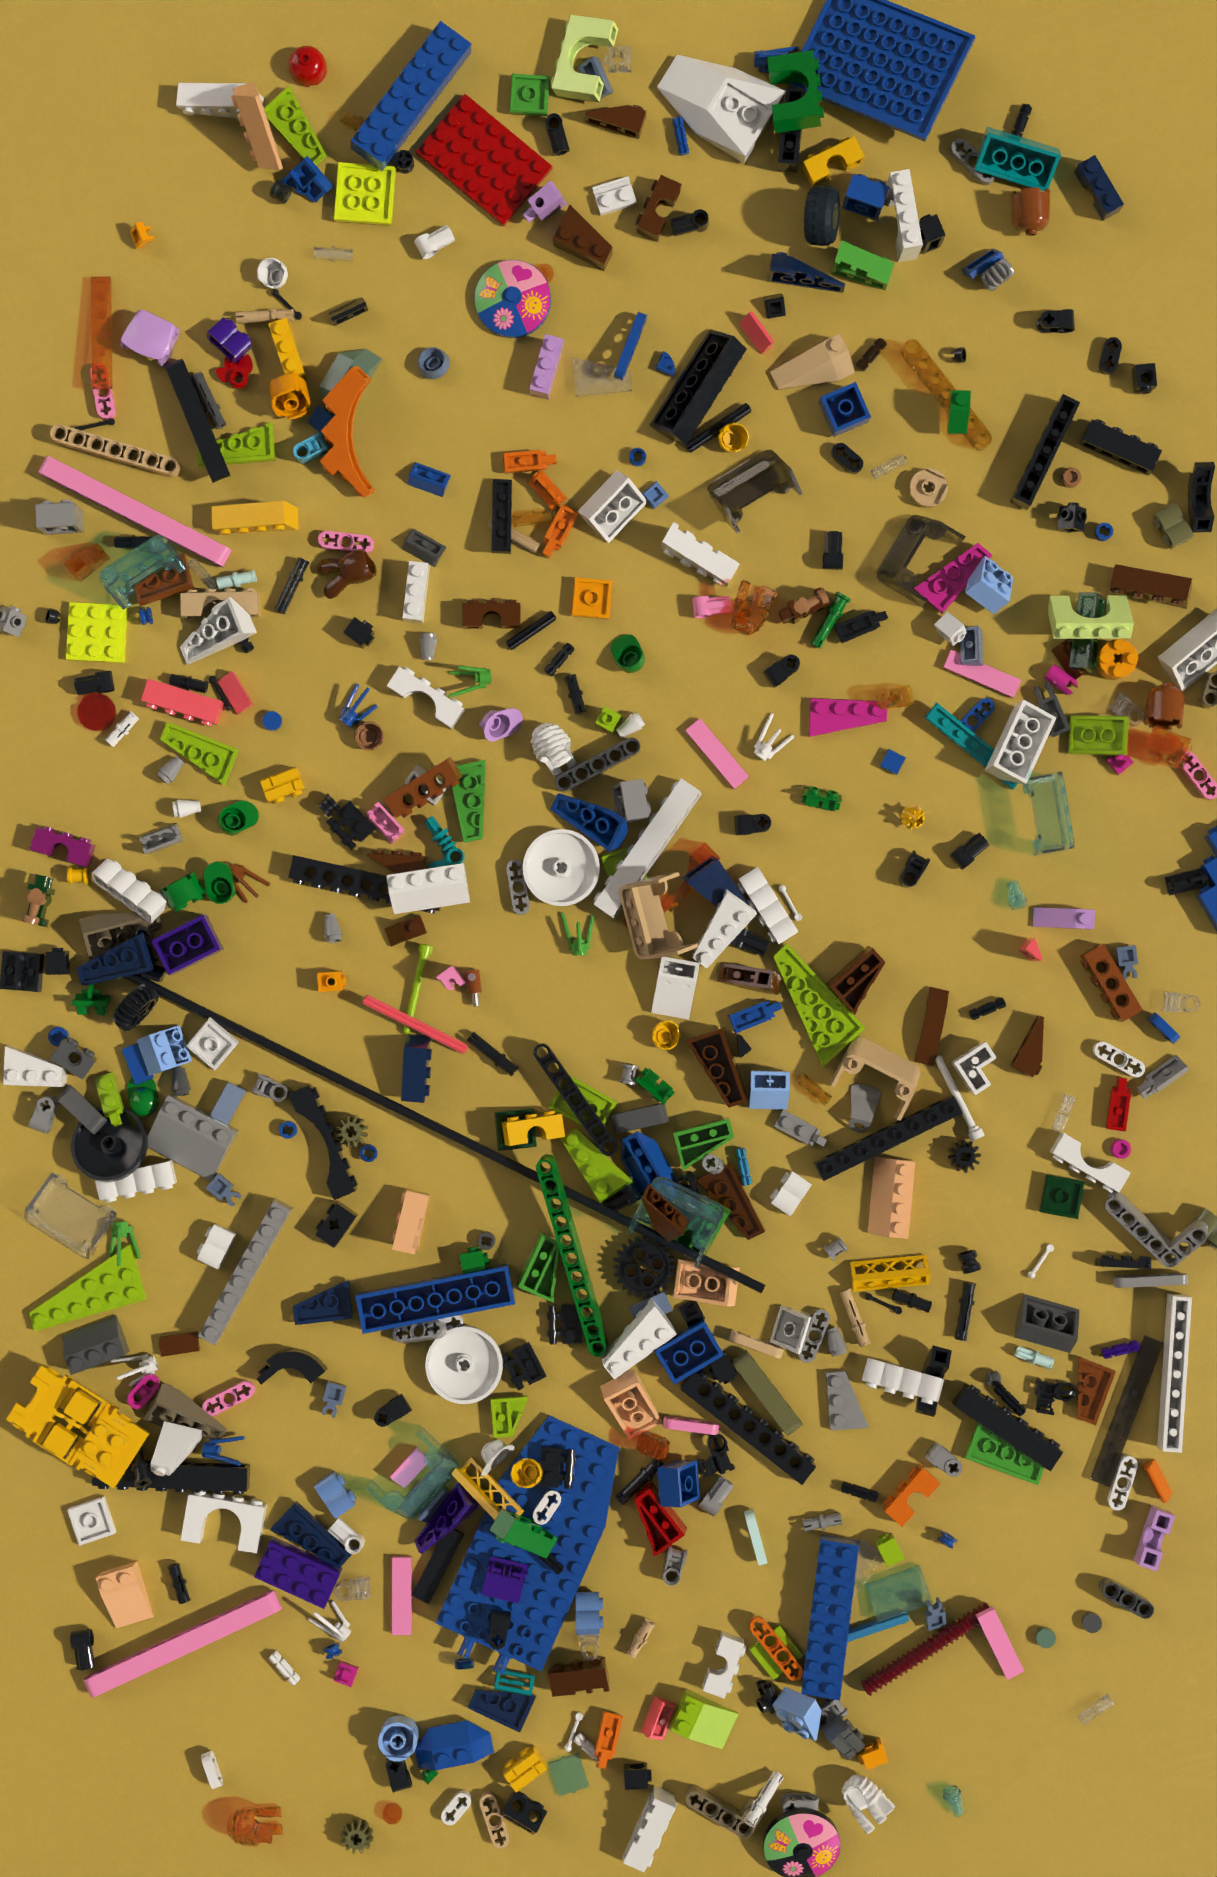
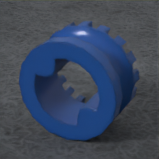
M641 448L631 450L629 454L630 463L634 466H642L646 461L645 451ZM634 453H641L642 460L640 462L634 461Z
M1109 523L1099 524L1094 532L1095 537L1099 541L1108 540L1113 535L1112 526ZM1101 527L1108 529V536L1100 535L1099 529Z
M147 607L146 610L140 608L142 625H146V623L153 624V618H151L153 615H150L152 614L150 607Z
M292 1121L284 1122L279 1127L280 1135L286 1139L294 1137L297 1133V1126ZM285 1125L293 1127L291 1135L283 1132Z
M371 1144L363 1146L360 1150V1157L365 1162L375 1160L378 1155L376 1147ZM366 1148L374 1151V1156L371 1159H368V1156H364Z
M942 1531V1537H938V1540L942 1544L946 1543L945 1546L947 1545V1547L953 1549V1543H956L957 1539Z
M338 1642L323 1649V1652L327 1653L326 1659L334 1658V1656L337 1657L342 1653Z

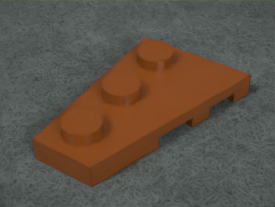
M184 552L178 555L179 558L172 563L168 562L165 564L164 568L158 573H152L134 586L137 602L140 606L194 588Z
M1080 1356L1078 1366L1077 1418L1096 1425L1116 1370Z

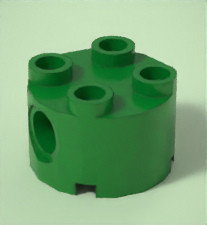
M195 871L160 889L171 909H175L176 912L185 908L190 900L195 903L205 896L204 892H206L200 884Z

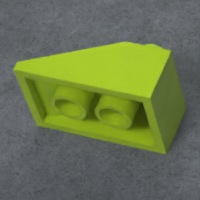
M686 1689L670 1722V1730L687 1739L723 1749L739 1713Z

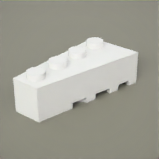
M178 83L176 106L186 115L200 114L238 118L237 114L241 113L238 107H234L231 98L234 95L233 88L247 83ZM260 95L262 104L264 105V98Z
M673 522L662 541L661 549L664 550L663 553L670 558L675 556L680 559L682 565L688 568L690 566L696 568V572L703 577L708 575L713 578L715 584L721 587L723 585L728 586L740 563L719 550H716V552L712 551L713 547L710 544L701 540L699 542L696 541L694 534L688 530L680 531L678 529L679 525Z

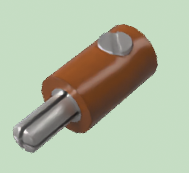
M479 970L465 971L467 993L472 994L473 1006H479L478 993L482 992Z

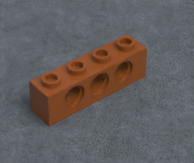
M449 757L384 798V801L395 818L399 816L405 818L412 813L411 809L413 807L421 808L428 803L427 799L433 796L435 799L444 793L442 789L449 786L451 789L459 784L458 779L463 776L452 758ZM437 775H441L443 777V784L437 782ZM421 785H425L428 788L427 794L421 791ZM406 794L412 797V803L406 802Z
M1099 944L1080 955L1082 958L1080 962L1083 968L1091 973L1092 977L1090 979L1092 983L1101 990L1100 996L1105 1003L1110 1005V1013L1115 1020L1118 1019L1119 1022H1124L1143 1010L1104 944ZM1098 962H1102L1104 965V970L1101 973L1096 970ZM1109 978L1114 982V986L1111 989L1106 987V981ZM1118 995H1121L1124 999L1123 1004L1120 1006L1115 1001Z

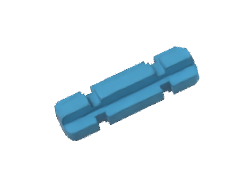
M738 1148L735 1150L736 1158L738 1157L737 1164L739 1174L741 1175L740 1179L742 1185L747 1186L752 1184L751 1176H749L748 1160L745 1158L747 1156L745 1148Z

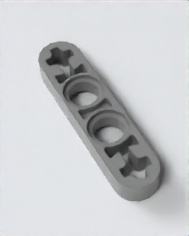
M1187 1273L1113 1277V1287L1116 1288L1189 1284Z

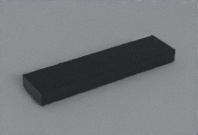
M493 479L491 553L511 554L512 480Z
M453 1529L439 1540L412 1596L427 1604L430 1603L464 1533Z

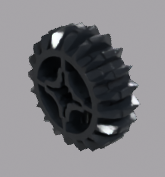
M147 983L137 986L118 1004L113 1013L112 1020L124 1031L135 1028L153 1010L158 1001L159 994Z

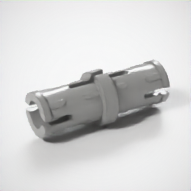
M838 1512L824 1516L819 1514V1517L802 1519L804 1532L819 1528L825 1530V1527L842 1525L841 1514Z

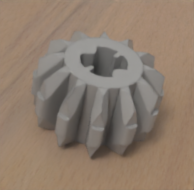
M1001 259L987 269L980 279L989 291H993L1012 277L1014 270L1010 262L1006 259Z

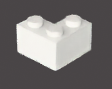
M982 1041L953 1060L951 1064L971 1094L977 1095L991 1085L981 1068L997 1057L987 1042Z

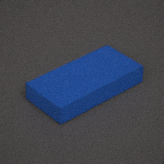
M991 249L965 266L962 271L965 276L973 279L999 260L1004 259L1002 252Z
M138 1043L122 1049L135 1085L154 1078V1075L149 1076Z

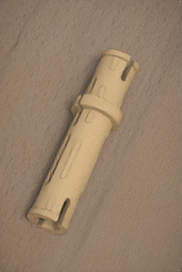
M272 308L269 311H236V316H238L236 323L274 322L283 318L294 322L295 317L293 315L295 314L294 309L277 310L276 308Z
M848 1288L840 1291L839 1294L852 1324L851 1330L855 1332L859 1347L870 1344L871 1341L865 1329L866 1324L861 1319L851 1289Z

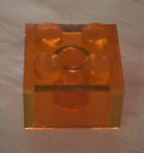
M1154 726L1145 749L1147 755L1150 756L1149 759L1156 762L1161 760L1168 762V766L1178 769L1179 767L1184 768L1192 749V742L1190 738Z

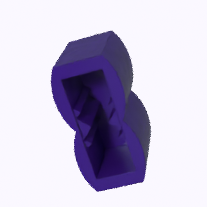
M223 317L207 332V339L233 363H236L251 349L250 337L246 333L238 331L237 326L230 319L227 320Z

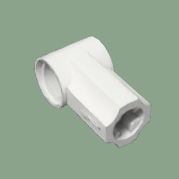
M448 225L431 234L425 233L417 237L414 243L422 258L429 259L437 254L439 249L453 243L455 238Z
M340 1517L328 1530L331 1535L345 1546V1549L350 1554L358 1553L365 1545L364 1537L356 1533ZM352 1539H356L359 1542L358 1548L352 1547L350 1543Z

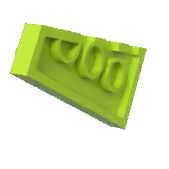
M272 422L259 428H251L249 431L241 434H233L226 439L216 440L226 465L275 461ZM197 447L199 467H206Z

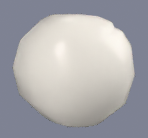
M265 258L259 263L257 278L266 287L279 289L286 283L288 278L287 267L276 258Z

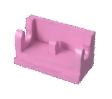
M377 802L374 808L366 813L368 819L392 844L406 832L380 802Z
M455 966L449 967L436 977L449 990H454V986L451 983L455 984V981L459 986L466 984V981Z

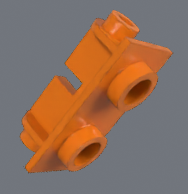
M542 470L539 473L536 472L528 482L552 511L567 499Z

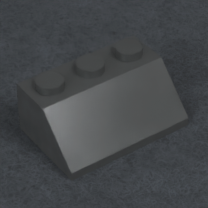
M1024 1294L1016 1319L1014 1338L1070 1353L1078 1340L1080 1310Z
M117 1315L62 1336L64 1358L70 1375L119 1358L130 1352Z

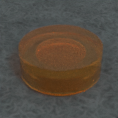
M548 264L537 266V269L543 274L547 283H550L554 277L552 267Z
M397 1803L387 1804L383 1810L384 1821L388 1824L398 1823L402 1817V1808Z

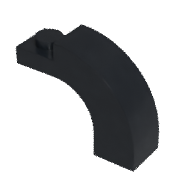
M1195 462L1193 473H1190L1188 516L1193 533L1212 531L1215 517L1211 505V486L1215 471L1214 462Z
M933 1345L925 1360L922 1373L943 1379L949 1369L952 1350ZM917 1397L915 1412L934 1417L938 1402L933 1401L931 1405L921 1402L922 1398Z
M285 1349L273 1354L266 1360L270 1367L266 1365L258 1372L260 1375L257 1381L262 1385L277 1371L284 1368H293L300 1371L311 1384L328 1368L317 1356L308 1351Z

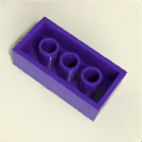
M273 1536L254 1577L325 1609L343 1568L340 1567L338 1569L316 1555Z

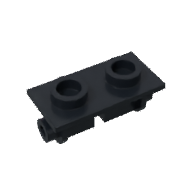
M1202 868L1164 877L1169 896L1206 886L1205 881L1208 880Z

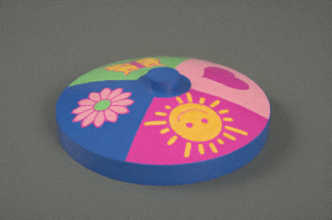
M506 260L491 266L485 271L476 286L474 300L477 314L486 328L494 334L505 338H520L533 333L544 323L551 306V293L545 277L536 267L520 260Z

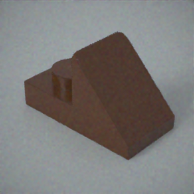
M421 915L385 928L391 947L427 933Z

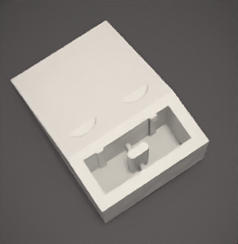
M661 957L651 1013L689 1020L700 963Z

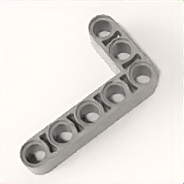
M1113 1191L1107 1195L1105 1203L1107 1212L1168 1268L1178 1265L1207 1239L1208 1226L1203 1221H1195L1173 1240H1170L1122 1193ZM1115 1200V1201H1117L1119 1204H1118V1205H1114V1204H1112L1110 1201ZM1124 1214H1131L1133 1217L1127 1218ZM1144 1227L1147 1231H1140L1138 1228ZM1200 1230L1203 1232V1234L1199 1235L1196 1234L1194 1231ZM1157 1240L1161 1244L1156 1245L1152 1241ZM1181 1242H1186V1243H1188L1189 1245H1188V1246H1182L1180 1243H1181ZM1173 1254L1175 1257L1169 1258L1166 1255Z

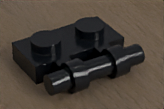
M351 801L336 812L340 817L338 822L332 817L326 821L331 827L330 830L336 833L342 840L341 843L344 846L347 845L351 851L357 846L352 841L357 837L363 842L376 830ZM344 824L352 831L349 835L341 828Z
M562 1304V1312H556V1305H548L546 1316L547 1320H549V1330H547L549 1344H557L558 1336H563V1344L582 1343V1326L576 1305ZM556 1319H562V1329L557 1330Z
M530 1341L512 1350L514 1358L510 1359L507 1353L502 1355L503 1367L507 1369L511 1376L510 1381L512 1385L515 1384L517 1390L524 1388L522 1383L524 1379L531 1385L547 1377ZM517 1363L523 1372L521 1374H518L514 1367Z
M542 1446L541 1468L543 1473L539 1482L540 1487L558 1488L559 1480L565 1481L564 1488L572 1489V1481L575 1480V1475H573L574 1464H576V1457H574L575 1449H567V1456H561L562 1448ZM560 1462L566 1463L565 1474L560 1473Z

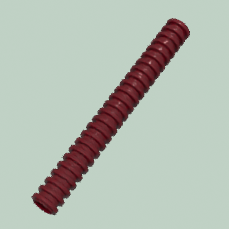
M983 1602V1605H978V1608H974L973 1612L969 1611L967 1616L963 1615L962 1619L958 1618L957 1622L953 1621L951 1626L950 1624L947 1625L948 1628H942V1632L938 1631V1634H933L931 1639L928 1637L926 1642L922 1641L923 1644H917V1648L913 1647L912 1651L908 1650L906 1655L903 1653L901 1658L897 1657L896 1661L892 1660V1664H886L887 1667H882L881 1671L877 1670L876 1674L872 1673L870 1678L867 1676V1680H861L866 1693L871 1696L872 1692L876 1693L877 1689L881 1690L883 1685L887 1686L888 1682L892 1683L893 1679H898L897 1676H903L902 1673H907L908 1669L912 1670L913 1666L917 1667L919 1662L923 1663L924 1659L928 1660V1657H932L933 1653L937 1654L939 1649L942 1651L944 1646L948 1647V1644H953L955 1639L956 1641L959 1640L958 1637H964V1633L968 1634L969 1630L973 1631L975 1626L978 1628L979 1622L976 1614L988 1609L989 1605Z

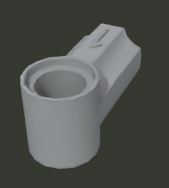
M720 1475L709 1492L706 1491L697 1505L714 1517L721 1509L724 1499L734 1485Z

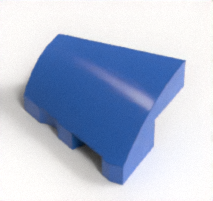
M308 156L281 180L284 185L292 186L296 189V193L306 195L308 199L315 203L333 187L332 183Z

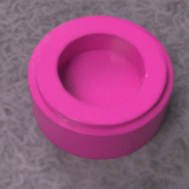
M1117 1139L1111 1144L1110 1149L1113 1156L1120 1159L1129 1156L1131 1146L1126 1140Z

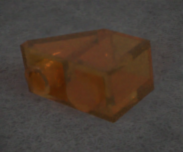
M96 543L78 551L64 565L78 581L82 582L107 562L110 557Z

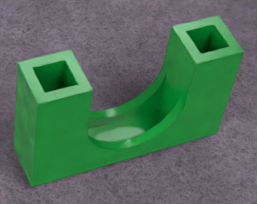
M813 50L767 57L771 85L796 82L808 89L806 94L799 100L772 105L775 133L820 127V118H824L823 106H819V102H822V92L817 90V86H821L820 74H816V70H819L818 58H814Z

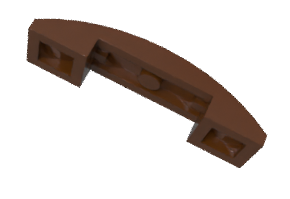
M933 987L929 989L925 1017L914 1062L932 1066L934 1064L946 1015L949 991Z

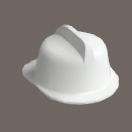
M493 1440L485 1444L481 1450V1456L486 1466L481 1476H485L493 1468L503 1463L514 1451V1446L506 1445L501 1440Z

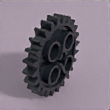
M644 1235L640 1241L635 1236V1242L628 1239V1246L621 1245L623 1251L617 1250L620 1258H614V1261L618 1262V1264L614 1265L613 1268L618 1270V1272L614 1273V1276H620L617 1283H624L622 1290L628 1287L629 1295L635 1291L636 1298L642 1293L645 1299L647 1293L653 1297L654 1291L660 1294L661 1287L667 1289L665 1282L672 1283L668 1277L675 1275V1273L670 1271V1269L675 1268L674 1264H670V1262L675 1260L674 1257H668L671 1250L665 1251L666 1246H660V1243L653 1242L650 1238L648 1241ZM638 1249H644L646 1256L644 1258H637L635 1252ZM631 1257L643 1265L645 1262L648 1263V1268L658 1272L659 1276L654 1275L647 1269L641 1271V1266L631 1262L629 1258ZM656 1258L663 1261L662 1266L659 1268H655L652 1265V1261ZM628 1266L636 1267L637 1271L634 1275L626 1273L625 1270ZM646 1275L653 1277V1282L649 1285L644 1284L642 1281Z

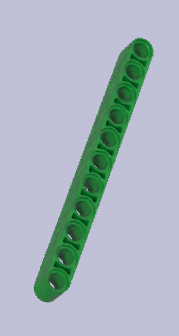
M550 1154L542 1155L536 1164L537 1175L588 1350L592 1356L600 1357L603 1356L607 1349L608 1337L556 1159ZM542 1162H547L550 1168L543 1167ZM552 1180L556 1186H550L547 1181ZM552 1199L560 1200L561 1204H555ZM558 1217H564L566 1222H560ZM563 1235L570 1236L572 1240H565ZM568 1253L575 1254L577 1258L569 1257ZM574 1271L580 1272L582 1276H576L574 1274ZM579 1289H584L587 1292V1294H581L579 1292ZM584 1307L591 1308L592 1312L585 1311ZM589 1325L596 1326L598 1330H592ZM594 1343H600L603 1347L598 1348Z

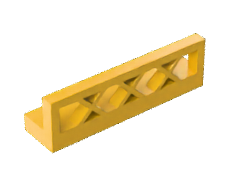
M927 1255L850 1262L853 1292L929 1285L930 1282ZM923 1261L924 1268H915L912 1265L915 1262ZM895 1264H902L905 1268L903 1270H896L893 1266ZM880 1265L886 1268L883 1272L874 1270L876 1266ZM863 1267L867 1271L864 1274H856L855 1268Z
M473 1457L461 1469L455 1468L451 1473L494 1520H496L501 1511L499 1506H502V1510L505 1511L506 1506H513L517 1510L515 1514L522 1515L524 1512L489 1473L483 1477L481 1476L484 1468ZM472 1464L476 1467L477 1477H471L466 1472ZM481 1479L489 1481V1490L481 1488ZM494 1492L501 1493L502 1504L494 1502Z

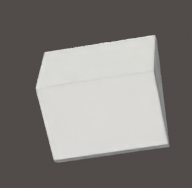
M781 1305L770 1342L800 1354L811 1320L810 1314Z

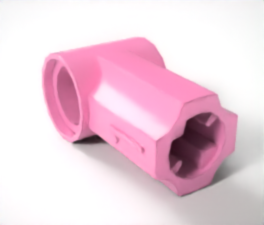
M699 596L692 598L694 618H706L715 614L731 613L729 596L709 598V596Z

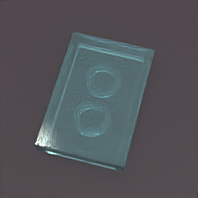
M919 1565L865 1584L878 1622L926 1606L927 1600L931 1604L933 1603Z

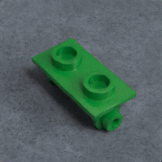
M809 786V788L804 787L801 803L818 808L819 801L823 802L821 809L835 811L839 810L840 803L838 802L842 801V797L836 791L828 790L826 792L821 791L817 787Z
M645 1067L635 1081L641 1088L646 1089L652 1094L656 1101L665 1105L668 1099L675 1093L672 1090L673 1088L664 1080L658 1084L656 1081L660 1077L650 1068L647 1069Z

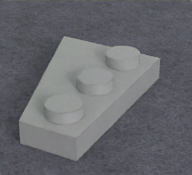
M845 1370L827 1371L826 1385L830 1431L869 1428Z

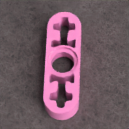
M95 364L90 369V376L97 413L102 419L108 420L116 415L108 369L103 364ZM98 369L104 372L101 374L103 382H100L99 377L95 375L98 373ZM101 387L108 389V394L105 397L98 395V390ZM103 402H106L107 407L111 409V411H108V415L102 412L105 410Z
M323 531L318 536L320 546L327 550L351 552L363 549L362 545H356L357 549H354L355 538H358V543H364V540H367L370 546L364 549L367 554L374 549V542L367 535ZM329 535L330 539L336 540L335 536H339L337 539L338 546H335V542H328V545H325L322 539ZM348 537L351 539L352 542L349 547L341 546L343 538Z
M1190 751L1181 753L1177 758V763L1200 795L1206 800L1216 798L1217 783L1199 759ZM1183 756L1190 757L1191 760L1189 761V763L1192 766L1196 764L1197 767L1193 768L1189 772L1188 769L1191 768V766L1188 763H1183V761L1185 760ZM1196 770H1200L1203 773L1201 781H1197L1193 777ZM1206 780H1208L1209 782L1205 784L1208 788H1214V790L1212 791L1213 795H1207L1206 792L1208 789L1206 788V786L1203 785L1202 787H1200L1199 784H1202Z
M244 1380L208 1398L203 1403L202 1409L209 1415L215 1416L249 1399L255 1393V1385L249 1380ZM243 1385L251 1388L249 1394L244 1392L239 1395L241 1399H238L237 1392L244 1388ZM226 1393H231L234 1396L233 1403H226L224 1401ZM220 1400L221 1404L214 1408V1412L212 1409H207L209 1402L215 1404Z
M664 1416L663 1427L667 1429L711 1435L718 1434L719 1424L715 1422Z

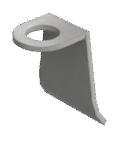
M864 1084L851 1085L850 1129L857 1132H864L869 1129L881 1095V1091L877 1088ZM861 1123L864 1127L857 1128L853 1124Z

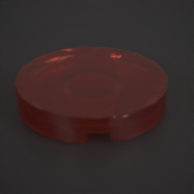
M91 693L82 699L80 705H78L77 714L80 723L87 729L103 731L114 723L116 707L108 696L101 693Z

